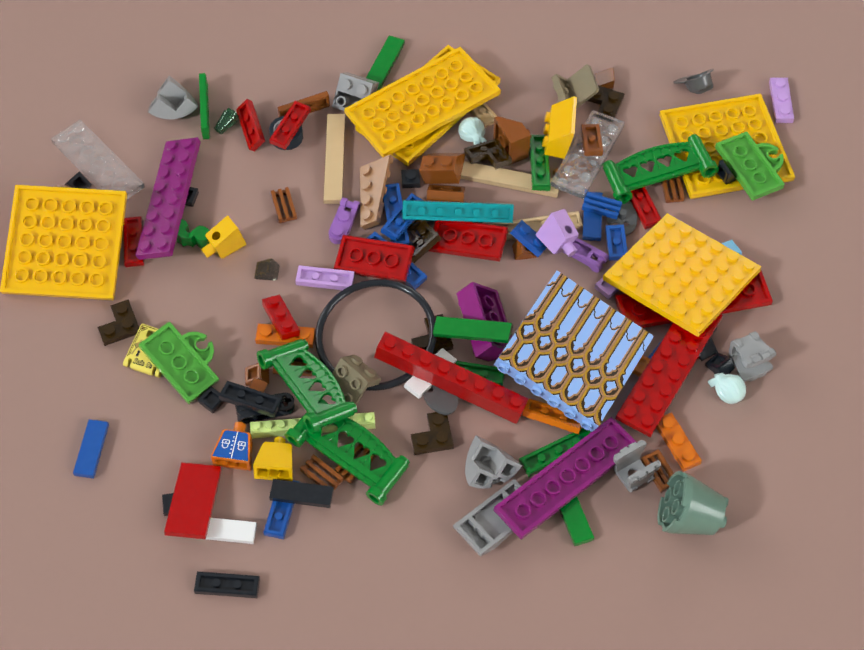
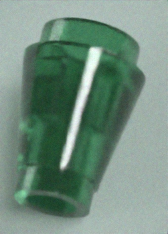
M230 108L224 110L214 129L222 135L238 122V114Z

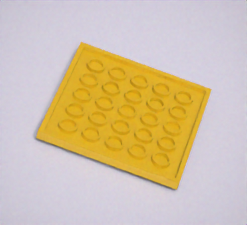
M761 93L660 111L659 116L669 143L688 142L689 136L697 134L701 138L711 159L718 166L719 161L723 159L715 149L716 143L747 131L756 144L768 143L779 148L776 155H769L771 158H777L780 154L784 156L783 165L777 174L783 182L794 181V172ZM683 151L674 154V156L687 161L689 153ZM699 170L681 175L690 199L744 190L738 180L725 184L718 173L709 178L702 177Z
M15 185L0 292L2 294L114 300L127 192Z
M667 213L603 275V281L699 337L754 279L762 266Z

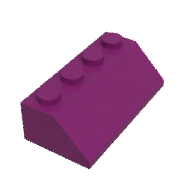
M471 282L456 293L463 319L507 322L497 290ZM470 340L475 357L488 362L497 360L508 344Z

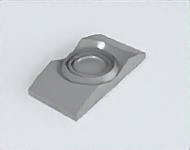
M515 479L453 525V528L480 557L498 547L513 533L493 509L498 503L521 487Z

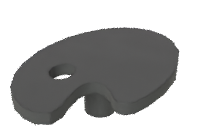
M629 202L622 204L617 220L606 217L607 224L618 223L619 225H624V223H628V226H624L625 236H628L636 228V210Z
M434 385L431 386L434 390L433 392H424L423 397L427 405L437 413L449 415L457 409V396Z

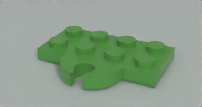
M747 131L716 143L715 149L752 201L784 188L785 184L777 174L783 165L784 156L783 154H780L777 158L769 156L770 154L776 155L779 148L768 143L756 144Z
M169 321L139 344V348L189 405L219 381L217 375L208 366L214 355L213 343L211 341L205 349H199L196 344L200 341H205L207 335L200 332H188L181 335Z

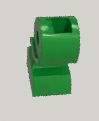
M181 219L177 243L183 247H194L197 244L202 249L209 244L205 235L210 230L205 226L199 225L190 232L187 222Z

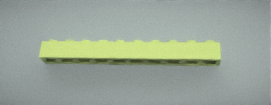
M374 412L356 413L348 417L366 429H376ZM301 418L250 422L252 439L285 436V433L290 428H294ZM331 424L322 427V433L336 432L338 430L337 426Z

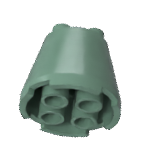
M681 471L675 472L667 482L669 488L664 498L661 497L659 502L657 519L658 525H661L663 528L662 531L670 534L714 535L719 528H724L727 523L725 512L729 499L690 474Z

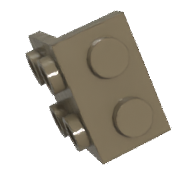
M588 64L568 79L558 74L551 77L554 84L553 88L558 95V102L575 96L577 97L576 109L599 91L592 68Z
M357 355L340 358L332 373L341 387L345 401H353L356 406L367 387L378 385L382 379L376 374L374 369L368 367Z

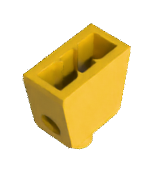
M227 215L206 233L205 237L209 244L203 247L201 251L206 258L217 253L223 259L245 246L246 242L238 227Z
M278 436L275 437L274 442H264L253 464L254 479L293 481L292 445L286 443L285 438Z

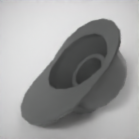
M714 69L677 79L673 83H684L689 91L695 94L704 93L713 88L711 72Z

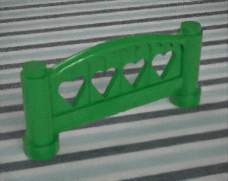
M697 134L689 136L688 142L651 147L637 152L616 164L612 160H607L603 163L604 173L614 192L613 198L614 200L621 201L622 204L632 199V190L698 170L702 177L709 178L714 176L719 170L716 162L711 159L701 138ZM683 151L689 153L687 161L675 157L674 154ZM666 156L672 158L669 167L657 160L659 158L664 159ZM650 161L655 163L652 172L642 168L640 165L643 163L647 164ZM631 167L638 168L635 177L628 175L623 170L630 169Z
M299 339L270 350L263 349L258 351L257 360L260 367L265 370L273 366L308 412V414L304 415V424L310 434L319 432L322 427L357 413L356 404L353 401H345L341 387L331 371L317 357L307 351L309 350V345L305 339ZM296 358H302L303 363L307 365L294 366L291 364ZM306 370H311L312 375L316 376L314 379L300 377ZM318 382L326 390L311 391L310 389L314 383ZM325 395H329L332 397L331 400L336 403L322 404L319 402Z
M322 399L319 402L322 404H328L324 399ZM303 416L294 428H290L285 433V438L292 445L300 448L306 441L368 485L370 488L366 492L367 497L379 506L383 505L387 499L386 495L409 467L410 461L402 455L397 458L394 457L390 450L373 433L349 418L331 424L337 426L338 430L336 432L321 436L322 428L314 434H310L307 431ZM345 432L347 437H352L354 441L338 447V434ZM361 443L363 448L370 450V453L354 459L355 444ZM378 455L380 459L386 461V465L370 470L371 456Z

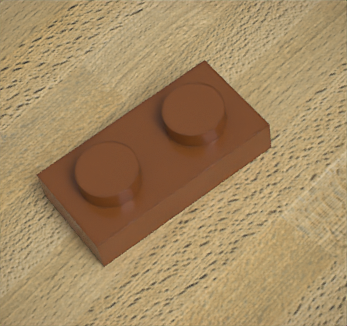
M581 124L584 156H602L603 146L599 124Z

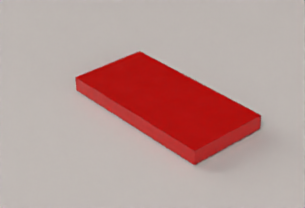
M436 220L433 229L442 239L429 252L500 262L509 230L508 227L490 224Z
M343 235L334 269L354 271L355 275L406 283L415 248L412 245Z
M181 462L164 530L166 536L206 539L221 476V466Z

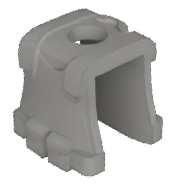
M756 331L731 341L729 357L732 358L739 376L744 382L749 380L751 382L758 377L765 376L766 373L773 369L769 360L774 358L777 353L762 341Z
M644 440L624 447L613 458L616 464L614 471L629 492H633L644 483L654 480L653 475L655 471L661 467L659 460L646 467L641 462V454L647 445ZM631 470L637 471V472H635L634 474L628 476V472H629V471H631Z

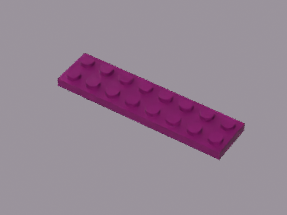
M198 137L166 141L136 252V257L139 260L173 255L201 144Z
M610 417L498 503L493 511L522 540L616 465L613 461L614 455L636 441Z

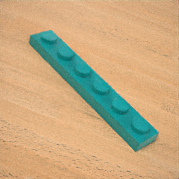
M403 200L402 219L513 223L514 204Z

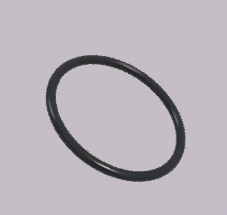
M387 279L361 281L343 289L324 307L317 322L315 346L320 361L333 373L335 368L328 360L323 347V329L330 312L346 296L369 287L398 289L410 295L420 304L429 323V341L426 351L433 353L437 337L433 335L436 319L425 298L408 285ZM405 373L396 379L367 387L366 391L386 390L407 382L412 375Z

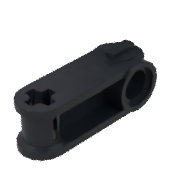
M290 393L273 394V396L282 398V404L274 418L290 415L294 411L293 396ZM235 405L238 422L249 424L250 422L273 418Z

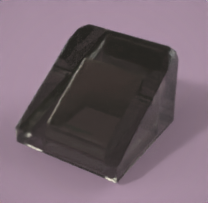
M272 258L257 262L254 278L259 280H277L279 264Z

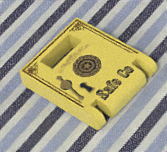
M141 324L123 361V366L129 367L130 365V368L153 375L156 366L139 348V344L156 332L157 328ZM156 369L155 377L160 378L162 373Z

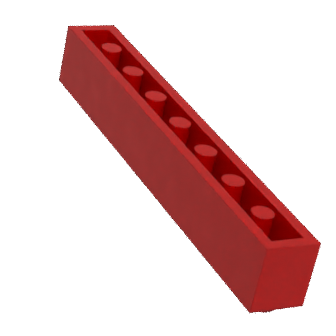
M386 331L376 348L374 358L512 423H518L529 399Z

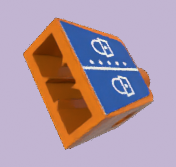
M235 422L233 430H222L211 455L214 466L251 471L253 442L251 433L245 432V423Z

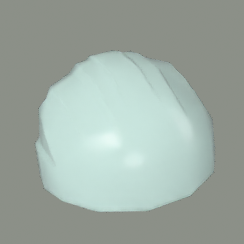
M468 117L461 121L458 129L461 139L473 142V145L487 141L484 138L486 129L480 119Z
M717 373L714 374L715 378L708 381L711 387L715 386L717 395L725 403H738L746 395V385L739 375Z

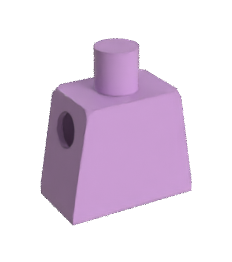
M565 209L552 212L536 233V236L553 254L565 251L567 256L571 257L578 251L573 245V242L578 237V232Z

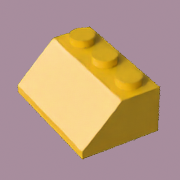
M573 96L553 104L550 111L546 112L544 122H547V124H545L543 134L546 136H544L542 147H545L544 155L565 159L575 134L577 97Z

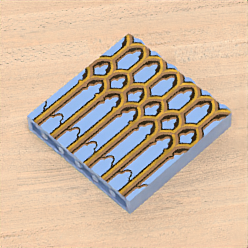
M556 271L493 365L500 372L514 378L516 383L530 389L534 395L542 397L550 406L564 412L566 417L580 423L582 428L592 432L601 424L654 336L559 271Z

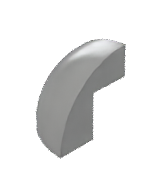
M168 76L158 90L156 98L151 102L148 113L162 119H178L192 113L198 107V104L182 85L171 76Z
M476 435L466 459V480L469 486L475 488H491L493 484L500 481L505 483L511 479L522 465L499 447Z

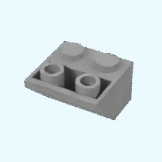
M348 72L340 73L332 107L344 111V108L376 92L379 82Z

